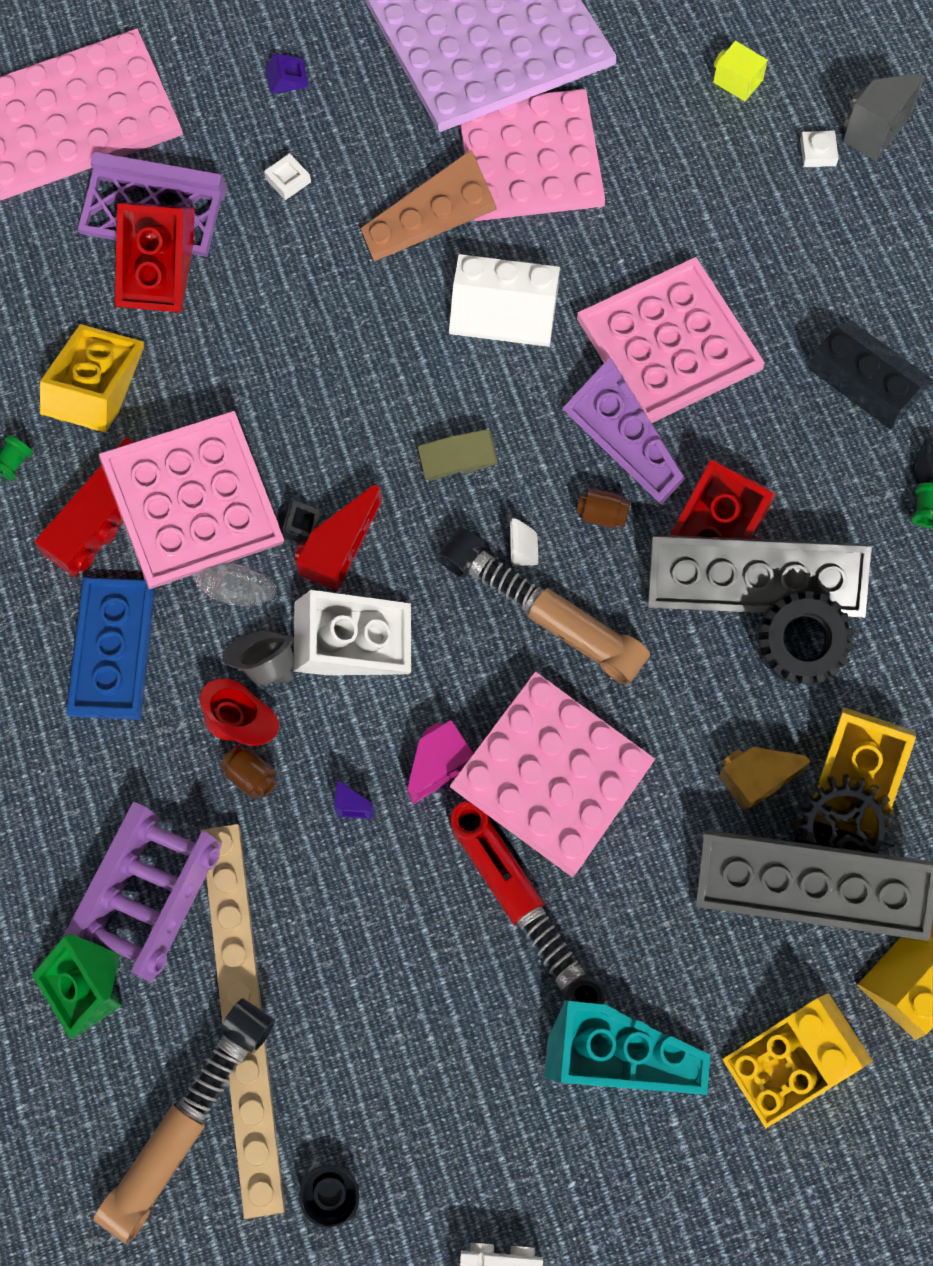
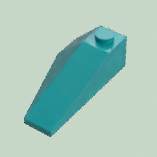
M565 1001L548 1036L544 1078L569 1084L707 1095L710 1054L657 1031L647 1024L632 1019L605 1004Z

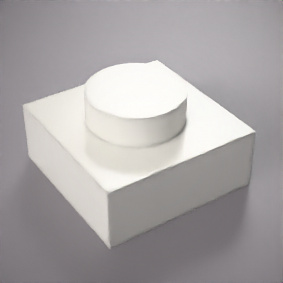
M835 131L802 132L800 142L803 167L837 165L838 151Z
M290 153L264 171L265 179L284 200H287L311 183L310 174Z

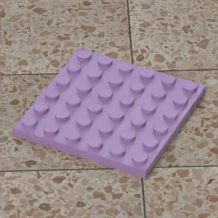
M364 0L438 132L445 131L616 64L615 52L582 0Z

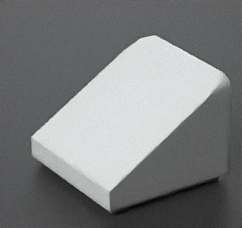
M512 519V522H510L511 563H513V566L537 565V533L520 520Z

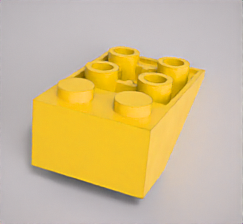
M829 993L813 1000L722 1059L765 1129L873 1062Z

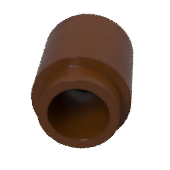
M589 488L588 494L581 493L577 514L583 515L582 522L611 529H615L616 526L624 528L630 500L622 498V494Z
M236 746L222 761L221 769L225 771V777L252 799H256L259 796L266 797L277 783L275 779L276 770L250 748L244 749L241 746Z

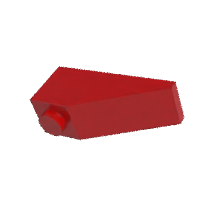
M376 485L370 487L313 530L307 542L302 541L299 544L294 557L299 576L333 590H339L382 503L380 487Z

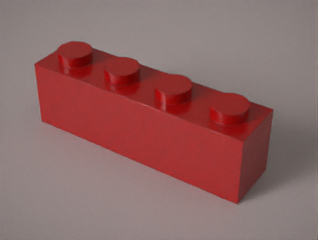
M125 437L124 440L117 446V448L135 442ZM102 465L34 541L44 557L73 578L80 571H85L94 561L95 554L104 544L106 545L114 539L118 527L123 523Z

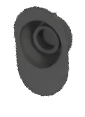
M271 631L249 633L238 638L225 649L222 655L223 662L230 667L242 670L257 685H267L273 682L289 683L292 680L290 670L295 664L290 647L293 643V638L289 635H281Z

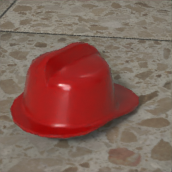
M216 679L208 682L201 690L199 700L201 709L204 712L205 726L215 737L225 741L235 740L238 743L254 746L266 744L272 741L278 734L279 722L277 716L239 682L230 679Z

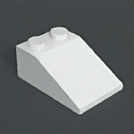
M315 590L308 591L295 601L294 605L295 664L293 672L320 675H393L411 673V603Z

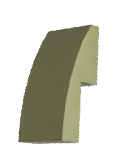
M490 430L465 433L418 446L424 477L428 481L437 480L458 472L468 474L498 464Z

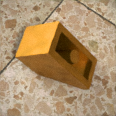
M751 747L744 753L738 749L722 761L724 767L720 772L719 778L742 809L747 812L803 773L810 760L805 755L759 747Z

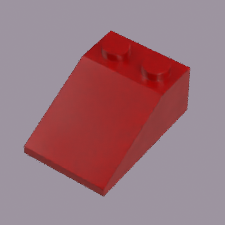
M131 202L117 204L115 307L182 312L194 243L195 208Z
M710 460L670 535L752 539L778 492L718 460Z

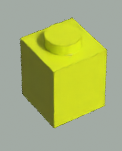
M735 41L727 51L722 50L715 59L713 67L716 70L713 83L745 102L763 81L768 60Z

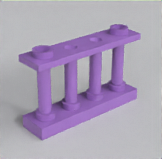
M133 802L64 936L73 934L135 961L131 973L153 983L156 975L160 974L165 967L167 953L208 871L216 865L219 859V849L222 844L204 831L201 832L195 843L159 828L157 823L160 818L147 807ZM153 841L189 857L179 878L140 861V856L148 842ZM135 875L171 891L161 912L122 895L129 877ZM116 909L154 926L143 948L104 930V926L112 911Z

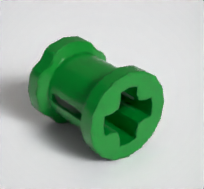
M7 435L4 439L5 445L0 450V476L12 482L16 478L15 472L26 458H31L33 451L19 439Z
M920 483L915 487L917 505L916 511L911 515V522L923 528H933V483Z

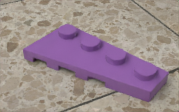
M609 357L562 409L649 494L662 504L686 478L615 362Z

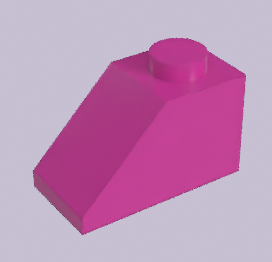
M451 720L444 725L439 722L430 726L423 732L424 737L419 739L407 788L409 800L412 804L417 803L454 780L473 756V752Z

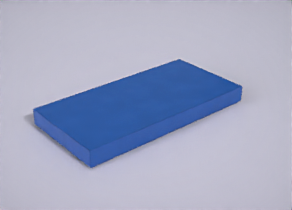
M83 577L66 714L69 717L141 720L156 587L148 589L145 579Z

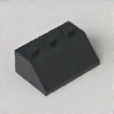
M853 321L837 326L815 350L809 367L810 371L890 430L933 383V379Z

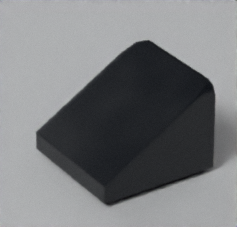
M292 498L281 504L277 522L283 538L307 542L311 532L319 525L322 511Z

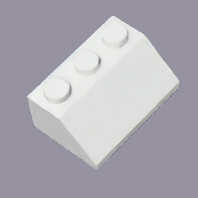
M459 254L453 285L449 334L550 347L559 288L560 267Z

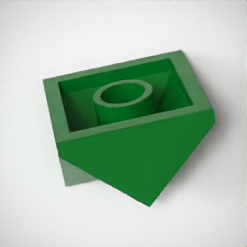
M73 934L65 935L32 974L70 1039L77 1037L123 1006L113 990L120 954Z

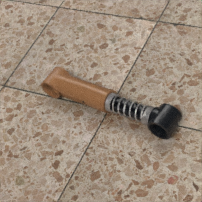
M458 528L438 554L439 562L451 573L461 578L469 575L474 576L477 580L482 578L483 584L489 583L491 589L497 588L499 594L505 593L507 600L514 599L515 605H522V609L529 613V619L598 663L608 676L621 684L629 685L650 657L648 649L635 638L626 634H618L551 589L546 588L544 591L541 587L536 589L535 584L530 585L527 583V578L522 580L519 578V573L515 575L511 573V568L505 569L502 567L503 562L500 564L496 563L495 557L485 552L487 548L483 541L467 529Z
M241 998L233 1006L222 1023L220 1031L223 1034V1038L219 1040V1049L213 1050L215 1053L212 1060L207 1059L209 1064L206 1069H201L203 1073L200 1078H195L196 1084L194 1087H188L190 1090L188 1096L182 1097L178 1105L172 1104L120 1184L110 1192L100 1205L94 1216V1222L126 1245L134 1239L148 1219L151 1212L150 1208L205 1127V1123L202 1120L206 1117L205 1111L211 1110L210 1103L218 1100L216 1094L224 1091L222 1085L224 1082H230L228 1076L230 1073H236V1064H241L247 1053H255L262 1046L275 1025V1019L244 998Z

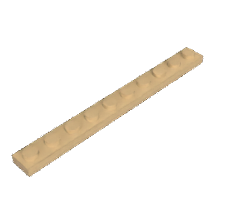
M239 824L201 830V832L209 833L222 844L219 849L220 855L216 865L206 875L222 1023L233 1006L241 998L246 999L262 1010ZM265 1041L255 1053H247L242 1063L236 1064V1073H230L228 1076L230 1078L229 1087L244 1219L286 1213Z

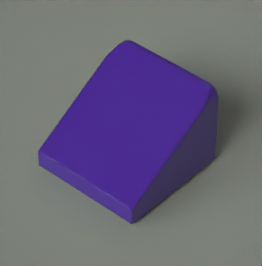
M274 53L265 68L270 93L307 88L309 84L304 60Z
M337 781L334 804L337 816L357 819L374 818L373 804L342 782Z

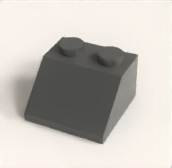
M918 73L873 79L865 91L859 89L850 103V107L853 110L844 123L847 131L843 142L877 161L911 117L925 76Z

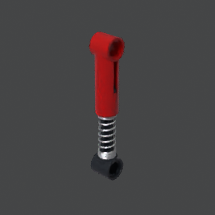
M469 801L459 803L451 814V832L453 837L461 844L514 926L519 924L521 930L527 931L526 938L533 940L532 947L538 948V956L544 957V965H549L551 968L549 973L555 974L557 977L555 982L561 988L560 994L564 1000L575 1001L574 995L578 991L587 990L594 995L596 1004H604L605 991L603 986L597 980L591 978L589 973H584L581 965H576L578 961H573L570 956L572 952H567L564 947L566 943L562 944L558 938L560 934L556 935L553 931L555 925L550 926L547 921L549 917H544L546 912L542 908L545 906V903L492 825L488 815ZM469 816L476 818L480 825L473 831H466L460 827L459 823L463 818ZM482 841L484 842V844L486 845V847L488 848V850L490 851V853L492 854V856L494 857V859L496 860L501 869H497V867L495 866V864L493 863V861L481 845Z

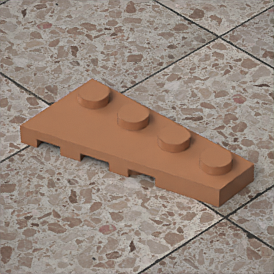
M471 149L364 225L361 231L375 262L497 210V207Z

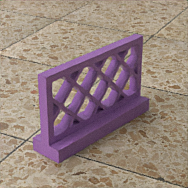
M93 152L90 163L93 172L78 226L80 234L116 240L117 231L111 229L114 227L117 229V216L113 218L106 206L122 196L127 203L131 202L126 194L136 187L146 188L150 196L139 202L143 204L155 202L156 205H161L158 199L168 193H175L179 196L181 202L175 206L190 207L191 204L203 198L212 201L207 212L199 217L195 214L194 228L199 226L204 234L201 246L193 245L192 254L208 257L221 200H225L227 186L221 174ZM100 180L113 182L118 188L117 191L104 199H101L97 193ZM104 209L110 221L101 227L89 226L91 216ZM207 221L206 226L204 227L202 223Z

